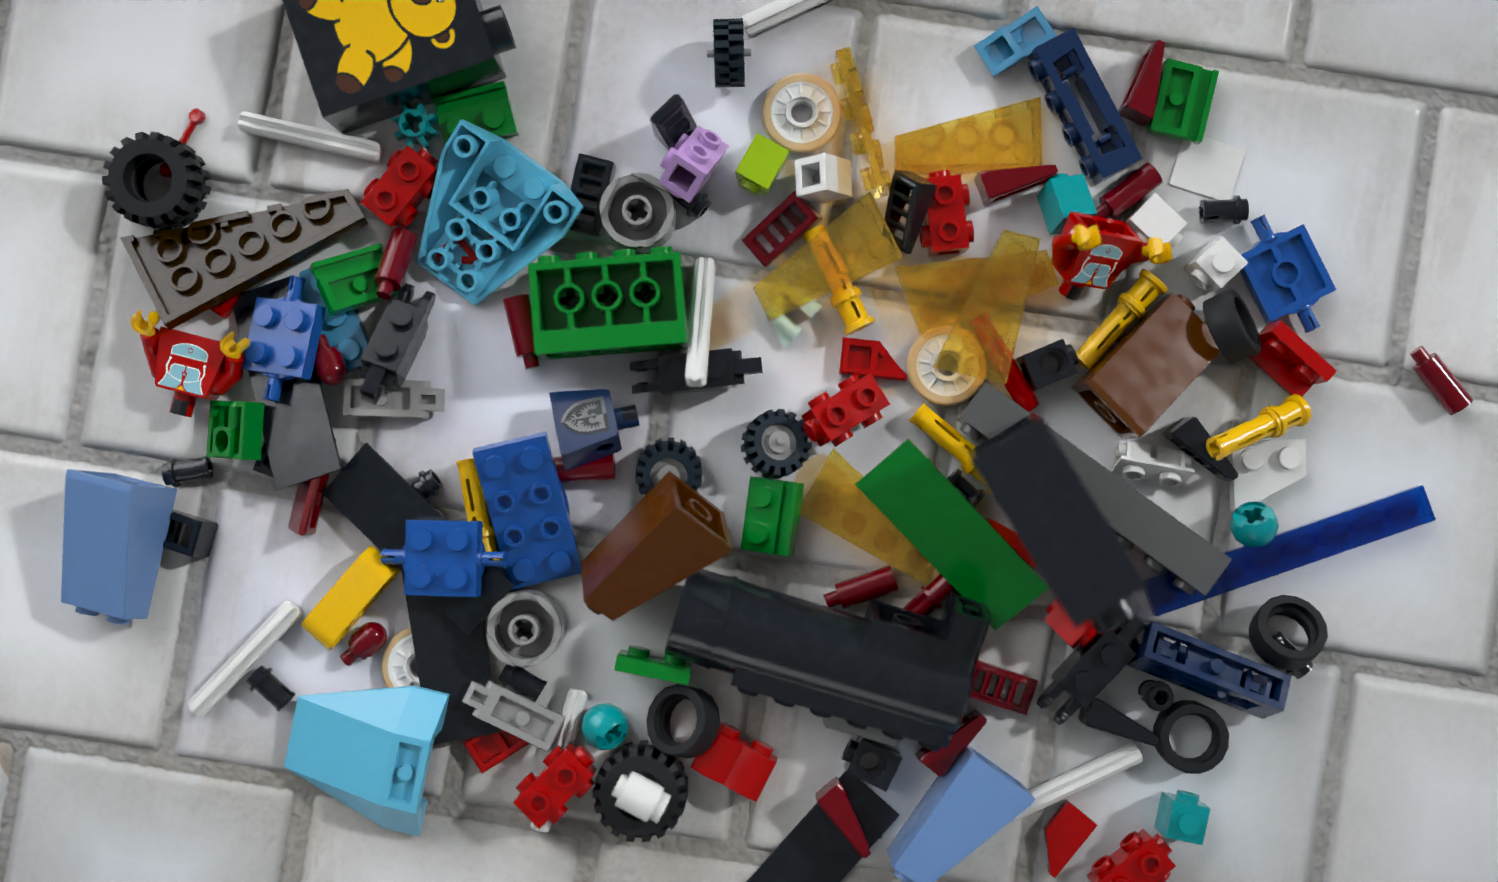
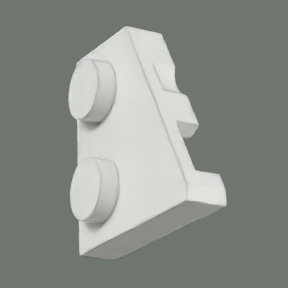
M1306 439L1259 440L1229 455L1228 460L1239 476L1233 481H1229L1230 512H1233L1243 503L1259 502L1306 477Z

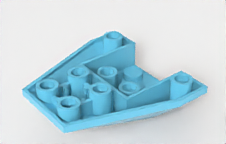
M461 119L441 152L416 263L476 306L527 267L528 263H532L537 257L563 239L583 209V205L565 182L506 139ZM464 239L475 251L478 259L474 261V265L462 264V256L468 255L457 241ZM489 245L491 246V248H492V250H493V252H491V253L488 252V246H489ZM438 253H441L443 255L440 258V262H437L435 260V257Z
M413 685L300 695L297 698L284 767L382 828L419 837L428 799L422 798L434 738L442 730L450 694Z

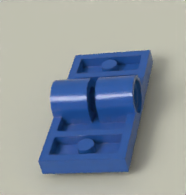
M547 431L473 448V458L500 552L506 551L508 558L502 559L508 560L505 570L508 579L515 585L511 590L581 574L582 561L570 520L569 503L564 485L560 482Z

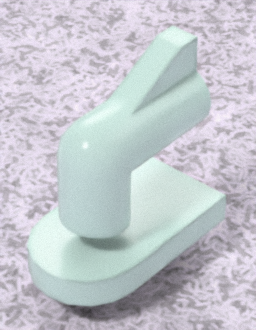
M784 281L777 285V288L810 318L814 317L823 306L799 294ZM779 296L766 311V318L775 326L782 345L787 347L802 331V328L786 315L792 304Z

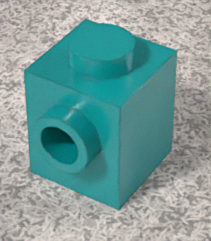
M1067 173L1057 174L1047 180L1046 185L1037 195L1049 235L1062 233L1070 211L1094 216L1097 214L1084 174L1068 176Z
M1177 790L1176 794L1162 791L1154 827L1166 838L1203 845L1211 808L1199 800L1200 796L1195 793Z

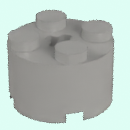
M632 173L631 175L618 178L608 185L601 197L599 208L603 227L610 239L621 249H633L637 254L650 253V248L663 246L673 234L676 225L675 205L668 189L658 182L659 179L645 173ZM641 207H644L646 217H639L637 221H634L630 212L632 210L639 211Z
M524 589L504 597L492 608L487 620V643L493 654L507 665L517 667L536 666L547 660L560 647L566 633L567 624L561 606L552 596L540 590ZM530 621L533 624L531 629L533 635L530 632L525 635L520 632L523 626L522 622Z

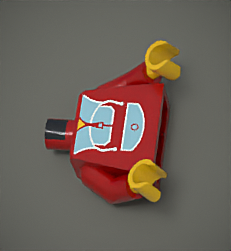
M1070 211L1062 233L1055 236L1051 241L1052 265L1064 279L1058 291L1070 300H1078L1085 286L1099 289L1109 288L1119 274L1132 264L1148 260L1152 264H1165L1173 258L1169 242L1162 243L1160 238L1152 237L1145 243L1126 222Z
M138 310L131 318L130 324L132 329L140 334L151 375L155 378V385L175 391L170 413L192 418L197 397L217 400L219 396L225 395L242 379L243 369L241 368L245 358L243 351L251 344L248 338L244 337L236 344L233 331L221 339V341L175 329L169 330L163 326L160 327L159 331L155 328L160 321L158 312L152 311L148 315L147 321H145L142 317V311Z

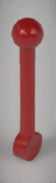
M198 108L190 111V122L179 140L185 145L196 125L202 124L205 121V113ZM167 163L162 164L159 169L160 174L163 177H171L169 165Z

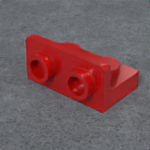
M1282 320L1266 325L1259 332L1262 351L1249 357L1252 362L1289 395L1296 394L1303 397L1314 384L1328 382L1337 372L1335 368Z

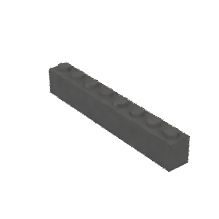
M985 382L957 418V421L963 424L960 430L978 442L980 438L987 441L1031 413L991 384ZM1049 427L1124 549L1130 552L1133 548L1142 554L1144 558L1141 562L1158 574L1163 570L1175 578L1172 584L1186 595L1191 597L1195 593L1206 596L1232 559Z

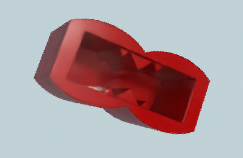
M721 722L718 736L712 746L702 755L696 756L690 768L757 802L777 763V756L772 754L774 749L758 739H754L752 743L739 737L740 730L728 723Z

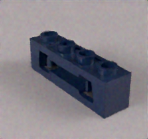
M1074 27L1035 47L1028 57L1030 61L1028 62L1029 72L1036 82L1040 81L1047 93L1045 95L1046 104L1052 114H1058L1063 124L1062 134L1070 147L1074 146L1081 158L1079 159V166L1087 179H1092L1096 186L1134 166L1143 159ZM1072 73H1074L1077 78V80H1075L1073 83L1075 84L1100 134L1104 132L1106 133L1105 135L1097 138L1098 141L1094 142L1092 139V136L1095 133L1091 125L1089 124L1071 87L1069 86L1068 82L1065 81L1072 77Z
M1156 622L1146 625L1134 638L1138 645L1133 651L1137 655L1127 664L1129 667L1261 719L1284 711L1291 676ZM1164 637L1174 640L1176 642L1171 643L1169 641L1164 640Z

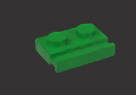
M1167 58L1163 62L1155 112L1148 124L1147 133L1180 141L1186 140L1196 145L1200 144L1203 140L1219 71L1203 69L1202 66Z
M504 81L433 98L444 146L461 119L504 139L519 135L507 86Z
M381 243L311 263L309 270L311 274H314L317 281L316 285L330 316L384 300L376 295L378 286L374 282L383 256ZM401 289L393 292L391 298L398 296Z
M750 476L740 549L786 557L795 556L804 483Z
M629 645L628 651L621 649L618 653L614 670L688 685L693 664L667 654L664 655V658L652 656L648 648Z

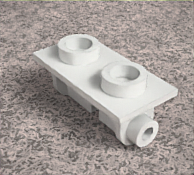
M1128 440L1124 443H1117L1115 457L1120 458L1111 469L1112 473L1122 475L1127 480L1139 481L1144 479L1155 481L1161 486L1169 488L1182 487L1195 471V469L1190 468L1192 457L1186 455L1185 451L1158 446L1156 458H1151V445Z

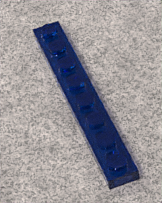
M1417 485L1278 533L1265 546L1254 548L1243 545L1223 552L1232 560L1206 596L1195 593L1191 597L1186 595L1172 584L1175 578L1167 572L1144 579L1147 584L1144 591L1153 616H1159L1435 521L1436 518L1424 486Z

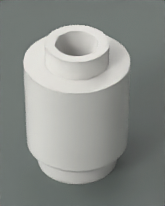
M634 771L631 772L629 777L622 774L611 794L618 798L614 806L645 822L651 820L655 823H658L671 795L663 791L664 787Z

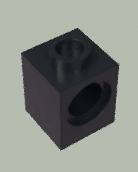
M1064 339L1016 358L1021 372L1032 391L1078 373L1075 367L1078 364L1076 352L1071 344H1065ZM1045 354L1054 356L1058 362V368L1054 374L1047 373L1042 367V358Z
M859 736L856 741L852 739L848 741L841 757L842 760L846 761L844 764L846 773L887 792L903 759L899 751L880 742ZM867 752H874L879 755L878 764L870 769L863 768L859 764L862 755Z

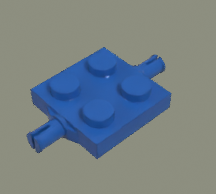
M1265 214L1250 221L1260 241L1251 250L1241 254L1248 264L1240 270V273L1265 323L1272 322L1284 315L1297 314L1305 333L1319 328L1320 325L1311 306L1321 297L1335 291L1336 288L1305 225L1302 224L1288 232L1274 234Z
M290 276L286 297L278 299L257 297L248 335L251 344L245 350L244 363L241 369L261 373L268 377L263 397L265 400L280 402L283 381L295 378L311 380L326 308L301 301L306 279Z
M406 520V536L403 549H382L381 555L395 556V558H381V563L384 565L403 564L405 572L404 595L481 596V577L485 566L505 568L508 560H493V558H508L506 551H486L482 540L483 521Z

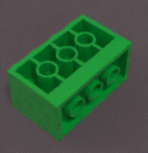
M673 247L650 248V254L635 255V250L633 249L613 251V257L598 258V253L584 252L575 254V260L561 261L558 255H546L537 257L538 263H528L535 355L540 358L551 360L687 349L689 332L683 260L680 251L673 252ZM651 290L656 296L651 299L650 303L644 304L639 297L644 295V291ZM614 293L618 299L613 302L612 306L608 307L603 302V299L607 298L608 294ZM576 296L580 302L576 304L574 309H570L567 306V302L570 301L571 297Z

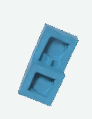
M1036 6L1008 26H1002L974 45L992 76L996 77L1028 58L1035 47L1056 37V34L1039 7Z

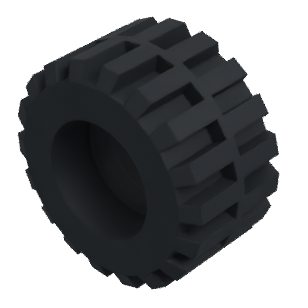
M144 132L135 133V140L129 137L121 140L123 145L121 149L113 147L110 151V154L114 156L112 161L105 160L103 166L109 172L108 176H102V184L109 186L110 189L104 192L106 198L115 202L112 206L117 213L123 214L125 219L153 229L167 228L171 230L172 226L176 228L186 226L185 219L194 221L199 216L195 212L197 208L205 209L207 202L202 201L204 194L210 195L211 187L205 185V181L210 180L209 171L202 169L205 162L202 157L195 155L196 151L191 147L159 132H151L150 135ZM166 162L172 174L171 186L162 198L149 202L143 189L145 175L154 165Z
M640 740L639 744L629 742L624 744L623 748L615 749L608 759H605L594 781L595 786L592 797L596 800L594 809L596 814H601L600 822L603 826L607 827L610 825L613 828L611 833L619 837L620 833L627 835L626 841L634 842L635 837L642 838V843L650 842L651 837L655 835L659 839L666 834L667 829L670 828L672 830L677 825L679 817H682L688 795V777L684 774L685 767L682 762H678L675 759L676 756L663 754L654 745H649L648 740ZM632 771L647 772L657 778L661 786L664 787L663 791L671 795L658 823L651 820L645 822L614 806L618 798L611 794L622 774L626 776Z

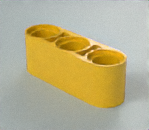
M374 546L367 548L355 560L301 624V627L328 650H331L343 639L400 572V569L394 564H382L381 558H385V556L381 555Z

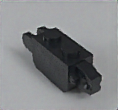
M405 283L397 298L390 299L361 357L362 370L360 377L365 379L360 389L362 400L377 404L386 386L389 388H400L403 385L426 337L428 330L427 318L434 305L436 296L433 292L426 291L418 307L409 304L414 296V286Z
M732 348L709 350L707 381L703 387H689L686 384L687 353L658 355V359L629 363L630 371L646 372L647 370L659 369L660 382H641L633 385L632 394L661 392L663 395L735 388L738 384H745L744 375L763 373L761 357L742 359L741 350L732 351Z
M1135 615L1118 627L1104 633H1099L1086 647L1082 648L1079 645L1054 671L1051 676L1054 681L1039 696L1036 704L1041 709L1046 708L1054 702L1063 690L1067 692L1071 697L1056 711L1053 718L1058 725L1066 722L1081 706L1086 708L1137 655L1133 651L1138 645L1134 638L1142 631L1146 624Z

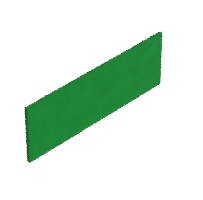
M909 438L855 483L865 496L963 597L978 601L988 608L992 618L990 626L995 631L1049 589V586L1031 568V565H1028L936 468L931 459L927 458Z

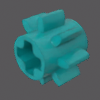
M422 103L418 104L417 109H409L405 104L402 105L404 112L400 117L392 118L400 129L393 134L398 141L407 138L406 146L408 145L413 150L416 144H422L426 149H429L428 142L432 136H440L432 126V124L438 121V117L434 113L425 116L426 107ZM415 121L420 123L418 125L420 131L417 133L413 132L414 127L412 123Z

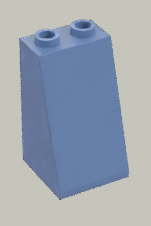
M67 469L65 476L61 602L76 606L75 612L80 614L98 616L101 613L108 615L107 621L116 624L129 625L131 619H147L164 549L163 543L166 540L170 524L169 518L173 511L178 489L117 473Z
M968 745L943 777L941 776V778L937 776L888 846L887 851L891 860L890 865L896 869L894 875L902 882H935L1031 806L1036 798L1020 781Z

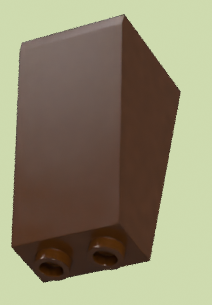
M1173 292L1164 296L1091 370H1088L1071 387L1122 440L1141 438L1220 352L1211 336L1206 320L1203 322L1193 312L1195 306L1182 294L1177 296Z
M669 471L581 562L584 603L593 613L598 615L602 613L614 621L728 555L733 548L724 512Z

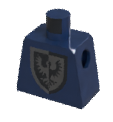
M596 389L549 393L560 454L566 471L619 452L622 447L618 430L640 426L636 405L614 409L610 390Z

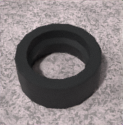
M1229 289L1203 302V313L1208 329L1219 351L1228 362L1235 364L1262 351L1261 340L1255 322L1243 299L1235 290Z
M1290 595L1270 598L1255 613L1248 628L1249 641L1255 653L1267 664L1283 670L1293 671L1306 667L1324 649L1328 638L1327 624L1321 613L1310 602ZM1274 615H1281L1295 620L1303 627L1308 637L1307 647L1298 651L1281 646L1272 638L1268 630L1267 622L1269 618Z
M679 684L666 687L655 696L649 707L646 720L648 736L654 747L663 754L684 758L700 756L712 746L718 736L720 726L719 708L713 697L703 689ZM683 699L691 700L696 708L697 721L691 737L683 744L676 743L671 735L670 720L676 705Z
M1180 700L1172 703L1168 709L1158 714L1153 725V733L1160 738L1158 746L1155 745L1157 753L1166 763L1184 773L1201 774L1214 769L1224 759L1229 748V732L1223 718L1214 709L1194 700ZM1186 715H1197L1203 718L1209 724L1212 732L1211 742L1207 750L1195 758H1184L1178 755L1172 749L1169 741V733L1173 724L1180 717Z

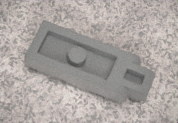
M346 378L344 380L343 415L429 418V411H444L445 389L430 388V381L405 380L400 388H389L386 386L377 404H373L361 398L360 389L365 379Z
M488 680L486 686L471 681L462 700L465 704L475 708L472 713L473 716L547 752L550 751L566 718Z

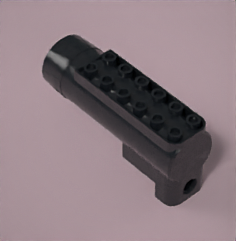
M702 569L686 579L664 654L693 662L709 670L713 669L733 674L731 685L737 687V690L745 695L758 696L762 694L769 696L777 704L785 707L799 705L809 708V711L818 717L831 718L832 715L845 719L846 723L858 729L872 727L882 730V733L889 738L903 740L905 737L918 741L920 746L928 750L939 751L940 747H949L951 738L956 733L964 716L972 690L976 663L992 618L984 604L953 593L949 595L941 620L873 599L869 601L865 617H861L738 579L736 576H725Z

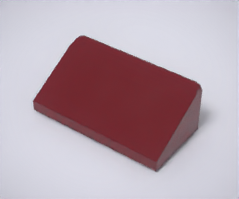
M329 474L298 484L288 528L291 531L302 536L316 533L324 499L322 493L327 487Z

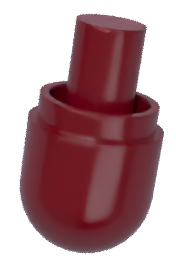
M321 334L314 362L315 370L323 383L331 386L339 385L346 379L348 367L341 351H338L337 347H330L326 335Z
M368 622L362 625L351 635V639L348 640L349 648L340 655L341 660L347 666H351L359 658L366 660L368 657H372L385 645L387 641L386 629L377 622Z

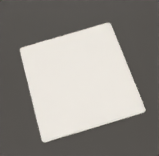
M1204 136L1202 142L1198 145L1183 140L1169 184L1216 200L1231 199L1246 150Z

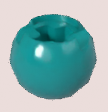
M1257 501L1241 504L1233 511L1229 522L1230 530L1235 540L1246 547L1254 548L1270 543L1275 538L1279 528L1278 518L1274 510L1263 502Z
M602 703L591 707L586 712L581 729L588 745L598 750H611L619 746L626 738L628 722L620 708L610 703Z

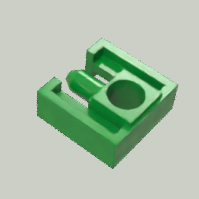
M210 400L206 457L261 461L264 403Z

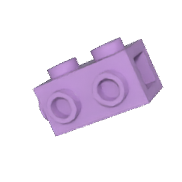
M700 126L690 136L684 133L675 147H671L662 160L660 166L665 171L658 182L665 186L673 196L683 198L690 203L711 177L729 145L724 143L715 132L703 129Z

